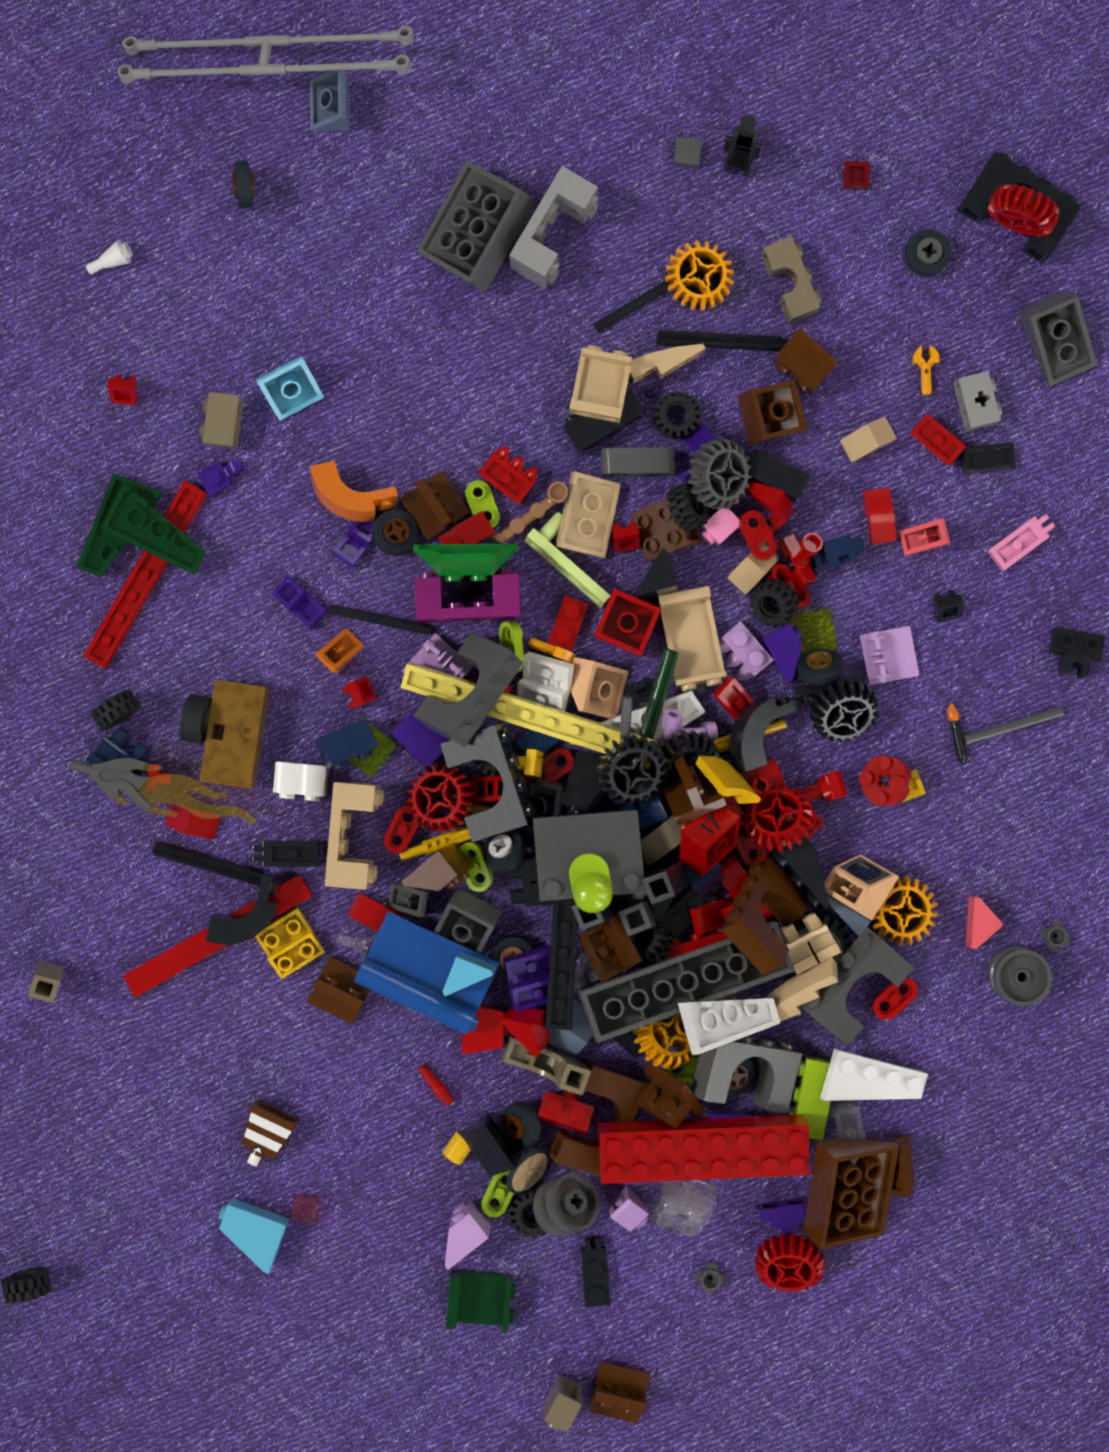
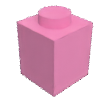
M721 508L707 520V524L701 526L703 530L701 535L710 545L715 543L719 546L739 527L740 520L729 508Z

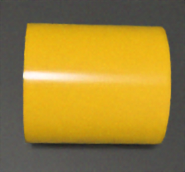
M456 1130L442 1151L446 1158L457 1165H461L471 1151L461 1136L463 1132Z

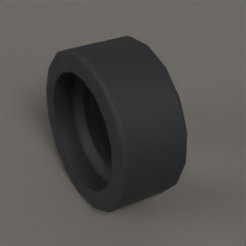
M190 694L187 697L180 720V738L182 741L203 744L206 740L211 697Z

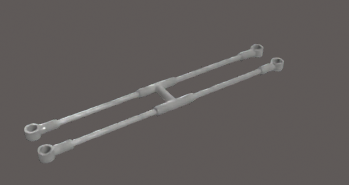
M403 26L398 31H380L377 34L290 37V35L245 36L241 39L160 42L156 40H137L135 37L130 36L125 38L122 43L126 53L131 56L138 54L140 51H156L157 48L244 45L245 47H261L259 64L240 65L239 67L152 70L151 68L132 69L130 65H122L118 68L117 73L124 84L132 83L135 79H152V77L218 74H240L241 76L286 74L287 72L377 69V71L396 70L397 73L403 75L411 70V64L406 55H399L392 60H377L376 62L286 65L285 63L269 64L272 46H290L293 43L380 40V42H400L401 45L407 46L413 43L414 35L410 27Z

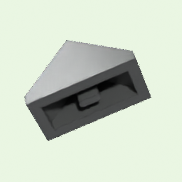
M391 882L387 907L417 917H424L427 912L430 890L407 887L401 883Z

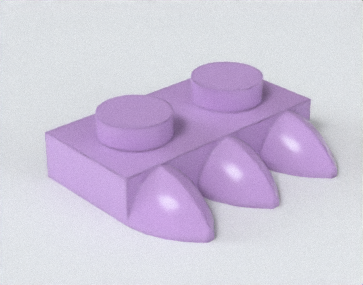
M741 621L719 639L721 654L732 651L727 658L726 667H736L743 664L738 671L737 680H748L756 676L773 661V658Z

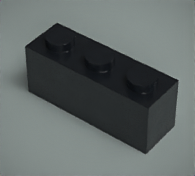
M627 386L620 423L572 414L564 420L566 423L563 425V431L576 453L580 455L642 418L644 410L631 388Z

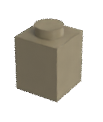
M39 960L31 981L28 997L53 1003L61 982L64 967Z

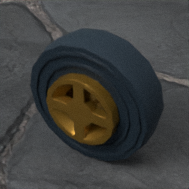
M814 649L800 656L797 662V673L799 678L807 684L826 685L833 683L843 674V660L840 654L834 650Z

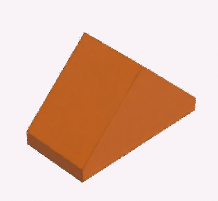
M346 628L321 648L315 656L333 673L339 674L365 645Z

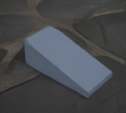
M826 893L829 906L859 937L869 925V919Z

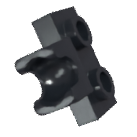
M1054 627L1051 630L1049 654L1061 656L1059 658L1058 674L1060 676L1070 671L1072 665L1077 670L1076 676L1078 679L1086 678L1089 674L1090 661H1102L1105 636Z

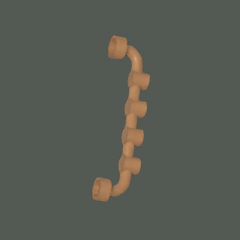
M562 482L552 483L548 487V497L540 503H534L529 512L521 518L513 519L508 528L500 534H493L492 536L505 544L514 535L523 534L528 524L535 519H542L545 516V511L554 504L563 503L567 499V486Z

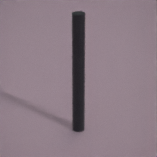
M680 272V279H683L684 276ZM664 281L593 323L594 328L597 332L602 331L667 292L668 286L673 282L668 283Z
M332 604L330 610L332 615L426 635L431 633L432 625Z

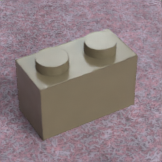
M209 392L208 399H204L203 413L206 414L205 424L200 426V439H203L202 443L207 447L230 450L238 449L244 400L239 395Z
M560 1374L557 1376L544 1401V1420L549 1427L557 1431L561 1429L568 1432L582 1406L581 1385Z

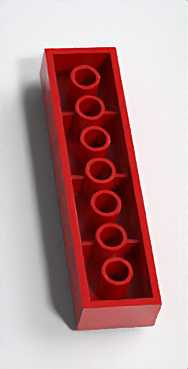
M804 1114L683 1119L676 1129L661 1120L598 1123L601 1184L810 1175L809 1124Z

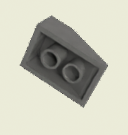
M1065 289L1019 310L1025 334L1049 386H1053L1097 366L1078 295Z
M457 887L434 933L480 954L502 910Z

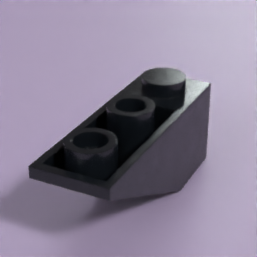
M801 837V845L793 843L792 851L787 846L783 847L782 852H779L777 847H774L772 850L775 854L773 859L782 869L786 868L790 872L791 876L789 878L793 884L799 889L802 887L808 894L806 899L811 906L822 910L829 908L817 849L808 838Z

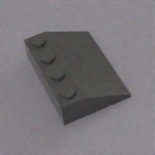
M466 160L416 252L486 293L537 201L521 189Z
M637 809L533 818L540 901L573 899L569 879L570 865L578 856L587 853L596 854L607 863L613 889L612 895L645 893V887L642 882L644 871Z

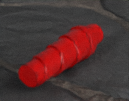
M425 1064L418 1068L419 1073L424 1077V1080L435 1093L438 1100L441 1099L446 1106L450 1105L454 1098L450 1095V1090H448L444 1083Z

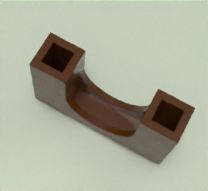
M771 858L762 863L758 861L749 868V875L741 884L742 889L733 900L734 906L726 915V922L722 928L725 935L762 975L782 966L789 948L767 924L762 913L761 903L784 926L804 917L809 905L806 896Z
M586 1059L585 1065L591 1070V1074L585 1091L612 1100L615 1109L613 1122L637 1121L639 1106L635 1101L647 1088L648 1084L641 1077ZM558 1130L549 1152L554 1162L600 1177L598 1137L584 1139Z

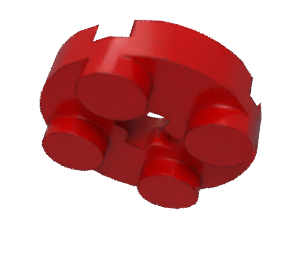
M890 755L874 757L866 764L864 770L859 775V782L862 785L865 796L877 806L898 805L906 799L911 789L908 788L909 780H912L909 767L902 759ZM883 776H890L888 781L890 785L888 787L882 784Z

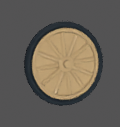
M531 1149L514 1163V1167L511 1168L507 1176V1188L513 1194L527 1192L543 1178L550 1163V1155L546 1149Z

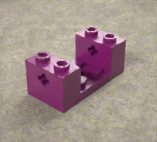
M498 570V575H492L494 606H490L489 602H474L473 607H464L463 603L447 604L448 608H445L444 581L436 573H422L420 578H414L416 620L419 623L521 619L519 574H514L513 570Z

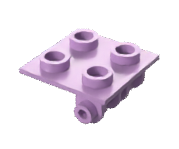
M910 626L860 635L869 685L920 676Z
M436 633L423 644L419 652L409 661L462 679L473 668ZM406 666L401 670L403 673H405Z

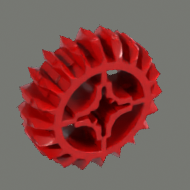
M1004 184L999 186L994 194H992L988 213L992 216L993 220L998 221L999 225L1005 226L1006 229H1010L1014 233L1017 232L1023 236L1029 235L1030 237L1048 236L1053 228H1055L1060 209L1054 201L1050 200L1049 196H1044L1042 192H1037L1033 188H1026L1024 185Z
M436 763L433 769L426 766L425 774L417 772L418 781L413 779L410 781L414 785V789L406 790L408 794L412 795V798L407 799L406 803L412 804L413 807L408 812L410 814L417 812L413 820L415 822L420 821L422 828L427 829L429 827L431 832H436L439 828L440 832L445 833L447 826L450 830L456 829L455 821L458 824H464L462 815L470 816V812L466 808L467 806L473 807L474 803L469 802L468 798L474 797L475 794L474 792H467L472 787V783L465 782L467 775L464 773L459 775V768L454 767L451 770V768L447 767V764L441 767L440 764ZM438 778H446L443 783L441 782L439 786L436 788H430L428 786L432 781ZM453 785H455L457 790V802L452 798ZM433 793L442 794L441 796L444 797L443 800H445L448 803L438 802L439 800H437V796ZM424 794L428 798V805L426 809L423 803ZM444 808L453 810L446 817L435 819L437 813L440 814Z
M776 784L775 790H770L769 788L764 794L757 793L761 798L760 802L750 803V806L745 807V829L750 834L751 840L757 842L760 848L766 846L770 852L774 847H777L778 851L782 852L784 846H787L792 851L793 843L801 845V837L808 838V830H813L812 821L814 820V813L812 812V804L808 802L807 796L800 794L797 788L791 791L788 785L784 789H780L778 784ZM783 805H789V806H792V807H791V808H788V807H784ZM765 826L766 829H767V828L773 829V830H775V832L767 831V830L763 829L762 827Z
M781 1232L779 1237L771 1235L770 1240L764 1239L763 1244L758 1245L755 1256L757 1276L761 1278V1282L767 1283L768 1288L776 1287L777 1292L786 1290L787 1294L789 1291L798 1293L801 1289L808 1291L809 1286L816 1287V1283L821 1281L825 1270L824 1255L822 1250L809 1238L804 1239L802 1234L794 1236L792 1232L790 1235H784Z

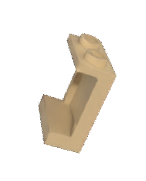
M589 345L587 348H581L569 414L620 423L632 357H628V353L614 350L613 353L603 352V349L598 346Z

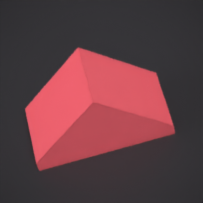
M944 518L899 531L905 556L943 547L950 543Z
M969 895L966 946L971 949H977L1004 924L979 897Z

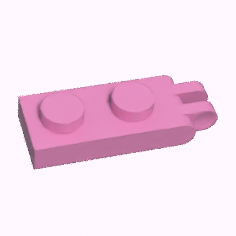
M1047 514L1039 519L1033 516L987 550L1001 571L1009 568L1050 537L1048 531L1053 529L1055 524L1051 522L1043 527L1042 523L1050 518Z

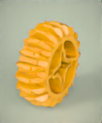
M697 240L694 242L693 248L689 243H686L684 250L678 248L675 252L676 256L670 257L669 262L672 265H667L666 272L670 274L665 277V281L668 283L673 282L668 286V292L676 291L673 299L678 300L681 297L683 299L680 304L682 307L687 302L691 303V311L695 309L696 304H699L700 311L705 310L706 303L711 309L715 307V301L721 304L724 301L722 295L728 296L730 293L728 287H731L734 283L729 278L734 275V270L727 269L731 266L732 261L723 260L727 253L724 251L718 254V245H715L713 249H709L710 244L708 241L704 243L703 247H700V242ZM699 258L706 259L710 261L712 264L705 265L700 261ZM688 260L690 263V273L685 278L680 279V267ZM696 272L705 275L703 280H699L700 277L698 279L694 277ZM718 273L719 285L711 292L709 279ZM695 287L700 294L693 293L687 288Z
M904 876L902 883L898 877L873 920H878L872 924V927L874 929L882 927L878 935L883 937L887 934L886 940L890 943L896 937V943L902 945L905 937L907 944L911 945L913 943L912 936L917 941H921L922 936L920 932L929 935L930 931L926 926L934 927L936 925L935 922L930 920V917L938 916L937 912L931 911V908L937 907L938 903L935 901L929 902L934 897V893H925L928 886L922 884L919 887V879L914 878L910 884L909 876ZM901 890V894H898L896 902L885 904L893 893ZM909 890L916 893L919 897L922 909L912 906ZM904 906L914 912L908 911L902 915L893 909L903 908ZM884 912L894 914L897 930L892 929L887 924ZM920 917L915 926L905 930L911 918Z
M681 1013L665 1018V1022L656 1021L634 1029L632 1033L638 1036L634 1043L641 1046L638 1053L645 1052V1061L652 1059L653 1066L661 1065L662 1070L668 1068L677 1069L680 1066L686 1065L695 1056L691 1053ZM677 1047L679 1050L678 1052H670L668 1048Z

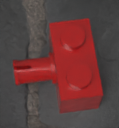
M775 758L768 759V764L747 772L739 771V774L756 793L764 794L769 788L770 790H775L776 784L780 786V789L786 786ZM737 802V804H738L739 806H742V805H743L744 808H745L746 806H750V803L739 804V803Z
M564 1090L563 1095L545 1091L537 1111V1116L541 1122L584 1136L588 1130L595 1107L579 1102L577 1100L579 1094Z

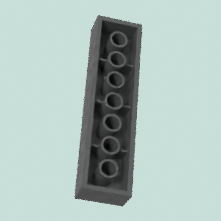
M777 921L767 922L774 933L784 942ZM726 937L577 992L594 1040L599 1043L680 1013L678 1003L714 1001L793 972L794 968L787 953L782 966L762 975L737 946Z

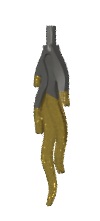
M120 758L100 764L93 763L92 765L73 759L70 765L71 770L88 774L111 799L122 805H128L129 802L121 794L120 790L124 791L140 808L156 815L178 817L179 814L176 811L159 808L156 803H168L182 807L203 819L237 816L253 825L257 824L253 816L237 806L210 805L193 798L187 792L196 791L213 799L227 798L228 794L217 793L191 777L179 774L141 777L132 772L133 770L159 771L162 770L161 765L148 764L134 758Z

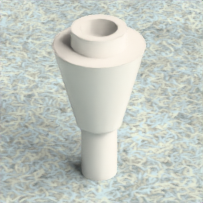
M117 240L99 259L86 265L87 271L92 275L103 268L131 263L133 253L126 242L122 243L120 240Z

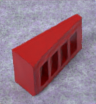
M748 480L747 483L751 488L744 489L747 494L774 515L784 519L792 506L791 500L784 491Z
M501 776L471 777L472 787L470 792H474L475 796L470 798V802L497 804L502 795H498V785H503ZM478 784H483V796H478ZM488 784H493V795L488 796Z

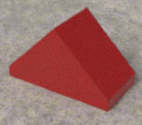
M172 801L165 825L183 834L214 840L221 815Z
M512 1006L499 1020L534 1057L538 1056L550 1042L549 1030L545 1028L546 1011L530 1008L515 1012Z

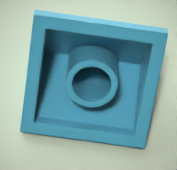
M302 356L256 379L279 421L324 398L310 368Z
M460 952L455 958L444 986V997L493 976L497 970L495 965Z

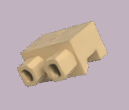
M814 912L801 918L807 931L798 935L793 923L780 929L784 943L789 948L788 954L797 974L818 964L807 944L808 941L820 963L841 953L828 927L824 922L821 923Z

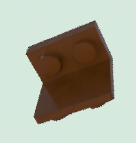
M667 499L631 513L632 521L638 526L640 545L646 561L656 559L662 548L667 550L669 554L682 548L702 544L697 528L686 532L678 528L679 524H675L674 516L671 517L670 515L672 511L668 509L667 504L670 502Z

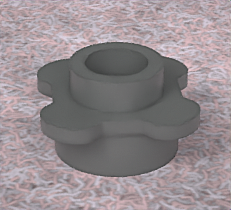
M1054 921L1050 927L1040 930V936L1046 940L1047 948L1051 951H1056L1058 947L1069 943L1071 939L1070 935L1063 928V923L1060 921Z
M713 1262L708 1263L707 1268L697 1271L695 1274V1279L701 1282L705 1293H712L720 1285H724L726 1281L725 1276L719 1273L717 1265Z

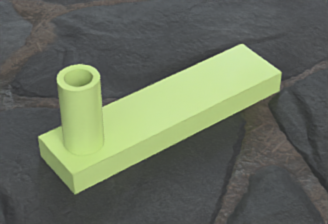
M556 512L539 532L533 528L527 535L525 542L601 608L608 601L610 595L550 543L559 532L562 514Z

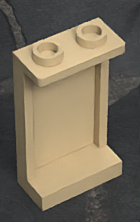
M709 586L658 596L667 649L675 650L679 653L673 672L675 689L681 688L683 692L695 690L697 685L707 683V687L720 685L722 680H725L727 677L710 601L711 593Z

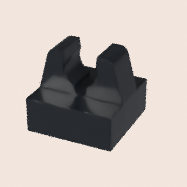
M948 590V597L941 599L939 593H935L934 616L937 623L962 617L964 602L960 594L957 595L953 590Z
M650 677L625 685L628 695L632 697L633 709L648 705L653 689Z

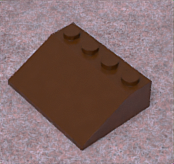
M835 1138L817 1142L803 1233L820 1250L884 1235L899 1151L897 1143Z

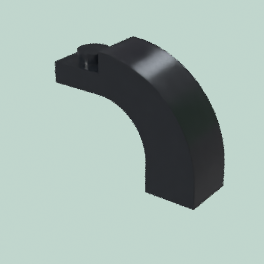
M788 696L776 699L775 697H761L751 702L742 710L734 723L730 736V756L732 765L737 771L747 772L768 764L763 746L765 731L768 725L776 718L801 710L798 699H789Z
M266 871L262 874L256 904L251 912L242 916L214 913L210 918L206 942L222 945L237 944L259 934L272 921L280 906L281 900L271 898V896L276 895L279 882L275 881L276 873Z

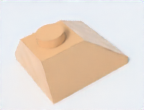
M573 657L571 664H574L570 691L578 710L609 719L618 716L629 671L596 661Z

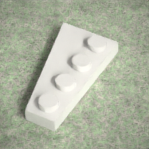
M686 691L665 699L653 741L657 745L658 738L664 736L665 731L661 727L665 710H679L683 716V727L705 713V710L692 691ZM647 706L632 711L631 733L639 735ZM621 715L600 723L620 729Z
M774 998L678 1003L692 1055L704 1053L780 1024Z
M834 1048L820 1098L824 1101L921 1099L928 1074L923 1071Z

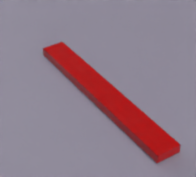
M184 480L164 517L185 534L208 493ZM145 550L143 551L83 657L104 669L108 668L169 562Z
M301 874L278 886L276 895L271 896L272 899L281 900L274 918L313 896ZM256 900L229 915L242 916L251 912L256 904ZM208 926L124 974L123 978L134 997H137L226 945L206 942Z

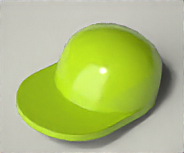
M587 853L574 859L569 869V879L574 901L582 911L587 913L601 912L609 906L612 900L613 889L608 865L603 858L596 854Z

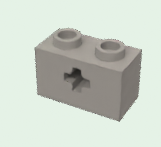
M989 371L958 378L953 383L965 432L993 426L1001 421L1002 407L999 402H996L994 394L996 392V384L994 378L990 377ZM975 399H983L984 403L982 405L981 403H976Z

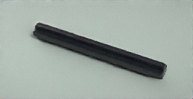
M659 330L656 335V343L666 346L703 344L706 348L780 351L783 345L781 336Z
M161 842L155 843L152 850L154 856L260 886L262 874L265 873Z

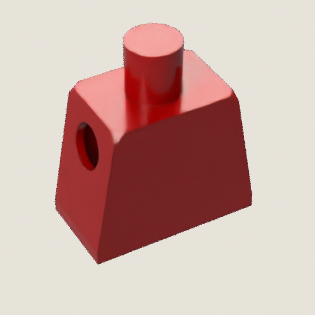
M486 1004L480 1005L476 1017L480 1019L474 1032L468 1031L467 1035L462 1033V1054L503 1048L504 1036H513L499 1021L505 1015L504 1008Z

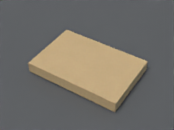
M575 471L571 472L568 497L565 500L555 547L602 559L605 558L621 484Z

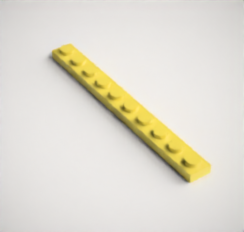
M408 662L401 688L425 696L429 695L437 700L451 704L469 695L477 683ZM505 692L502 693L487 715L605 754L604 747L610 750L614 747L612 740H615L618 744L620 743V729ZM644 754L643 756V766L646 765L648 759V755Z

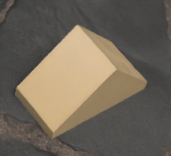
M886 417L864 425L840 440V443L850 462L853 463L895 441L897 438Z
M761 542L760 549L767 551L769 547L764 542ZM750 552L727 579L746 595L780 557L775 553L768 560H758Z

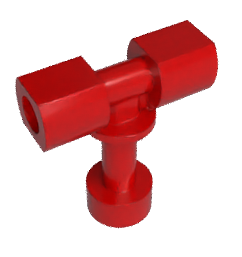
M808 533L800 541V545L794 534L782 538L778 545L785 559H791L795 567L792 573L800 588L814 583L817 578L809 563L811 556L816 555L823 546L822 538L816 533Z

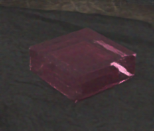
M295 1193L291 1221L316 1224L320 1196Z

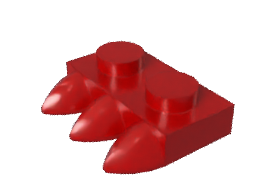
M502 447L491 455L478 472V475L519 505L534 486L537 478V468L527 469L520 474L523 467V458L517 457L506 463L509 457V447Z

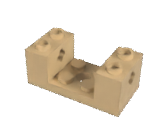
M347 781L333 783L325 886L366 890L376 882L378 868L373 866L374 860L344 858V855L348 854L349 838H345L346 830L351 826V813H347L348 810L369 812L378 810V806L383 805L384 790H380V784Z

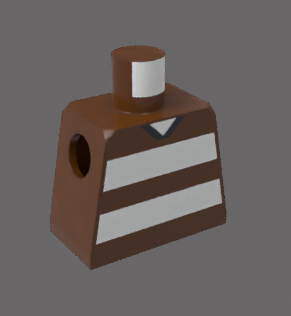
M257 1099L251 1107L241 1143L243 1146L251 1149L246 1161L253 1166L259 1167L264 1156L274 1159L299 1124L300 1119Z

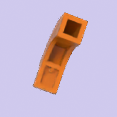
M335 461L310 466V478L318 499L328 510L342 518L359 522L374 521L376 510L388 511L397 506L398 494L395 486L371 492H357L348 488L342 482Z

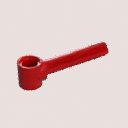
M840 770L819 776L816 784L799 789L800 794L807 796L808 802L820 798L828 802L848 795ZM783 805L784 807H788V808H791V807H792V806H789V805Z

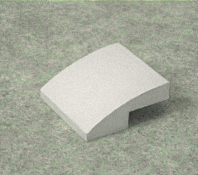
M532 652L526 653L524 655L523 678L518 681L517 696L565 711L570 695L574 664Z

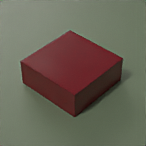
M845 161L843 164L842 189L868 190L870 162Z

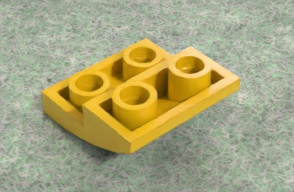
M712 756L698 757L696 765L717 789L719 794L726 797L733 796L734 800L739 804L760 802L761 798L730 763Z
M298 906L270 922L255 936L268 955V961L281 979L325 953L316 934Z

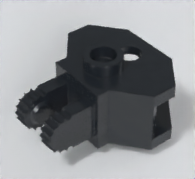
M747 114L742 116L740 126H734L732 136H726L723 151L728 153L724 172H729V168L732 166L744 169L743 176L749 177L753 159H758L762 143H758L759 131H755L756 119L753 115Z

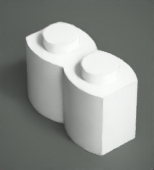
M275 762L273 792L279 793V798L294 799L295 794L305 795L304 800L320 801V797L327 796L329 769L325 765Z

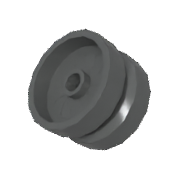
M1016 945L1004 947L996 952L988 963L987 977L989 985L997 995L1014 1005L1029 1006L1036 1004L1047 995L1051 988L1052 973L1050 965L1043 956L1026 947Z
M569 1173L544 1182L537 1189L533 1198V1212L537 1223L545 1232L551 1236L563 1237L589 1228L597 1219L600 1200L596 1188L589 1179L581 1174Z

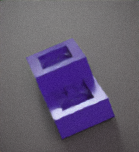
M376 518L374 521L367 522L353 521L348 527L347 533L332 550V554L353 568L373 542L372 529Z
M289 575L271 593L311 630L329 612Z

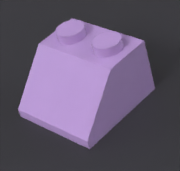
M473 1200L467 1204L465 1202L460 1203L452 1211L453 1215L449 1226L445 1267L447 1270L489 1238L491 1223Z

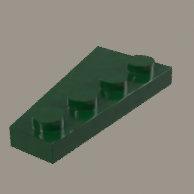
M115 473L112 475L76 566L77 569L100 578L103 577L127 544L126 541L100 529L122 484L125 483L152 507L163 494L160 491Z
M125 483L122 484L100 529L196 575L206 552Z

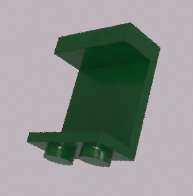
M451 1269L446 1328L456 1329L457 1322L503 1326L502 1333H507L508 1324L513 1325L514 1309L509 1308L510 1299H515L516 1283H511L512 1274Z

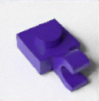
M238 459L230 462L226 467L219 461L197 474L208 495L212 497L233 486L230 478L244 472L245 468Z

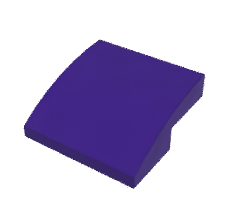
M421 702L390 734L425 768L443 754L440 744L450 741V739L428 729L413 716L422 704Z
M551 945L503 958L506 979L515 1012L547 1004Z

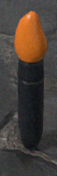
M951 703L947 709V717L952 729L957 759L961 765H965L967 753L959 721L960 715L954 704Z

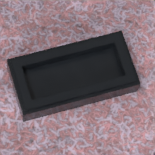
M1013 442L966 447L961 452L963 475L1016 468Z

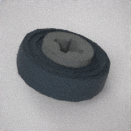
M924 229L915 233L905 247L907 266L913 273L920 276H933L940 273L948 265L951 258V246L948 239L941 232L934 229Z

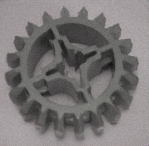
M712 439L708 443L701 444V450L694 451L696 459L689 460L693 466L692 469L687 471L691 474V479L687 482L693 484L690 492L696 494L695 500L702 502V505L720 510L721 508H731L732 505L739 504V498L746 497L744 489L751 488L747 481L752 478L748 470L753 466L747 464L750 457L744 454V448L739 447L738 443L727 439ZM716 473H723L724 475H716Z

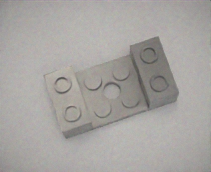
M562 166L509 255L510 268L544 289L547 288L549 283L553 285L560 273L558 270L560 264L558 263V254L542 245L547 235L545 230L548 224L553 225L560 213L558 209L583 224L588 217L592 219L599 207L597 204L599 201L597 196L598 187Z

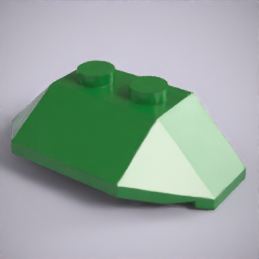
M518 543L413 545V552L439 577H445V581H461V576H471V581H487V576H492L518 550Z

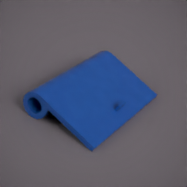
M388 911L354 982L467 1035L468 1031L474 1032L480 1018L476 1017V1014L494 975L444 997L443 989L455 958L460 952L494 964L496 969L500 963Z

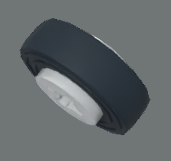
M514 829L491 836L483 845V860L495 872H509L522 863L527 853V843L523 836Z

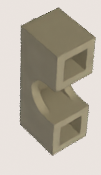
M790 236L763 247L761 256L769 276L786 274L794 282V290L783 294L779 301L788 324L816 314L820 309L822 300L818 290H814L810 282L812 274L809 267L804 266L802 262L803 252L798 242L795 243L793 237Z

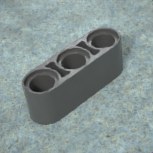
M668 447L601 449V475L608 477L675 475V449Z

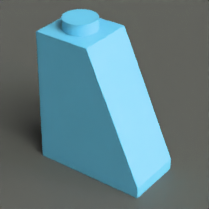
M232 1198L228 1205L223 1204L218 1219L222 1220L219 1229L263 1272L269 1274L290 1218Z

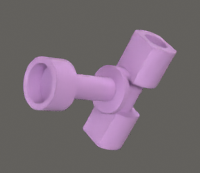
M667 709L664 711L661 727L665 732L663 737L658 738L657 745H664V738L671 739L673 733L681 735L682 730L687 732V734L691 730H694L697 734L703 732L706 737L710 736L713 741H716L718 730L714 721H705L700 724V727L684 729L682 725L683 716L679 710Z

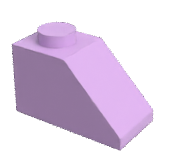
M628 1186L623 1188L609 1202L610 1217L630 1232L635 1227L637 1229L641 1228L648 1220V1207Z

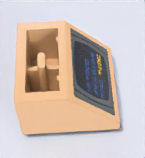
M860 854L833 867L824 882L827 894L872 921L899 876Z

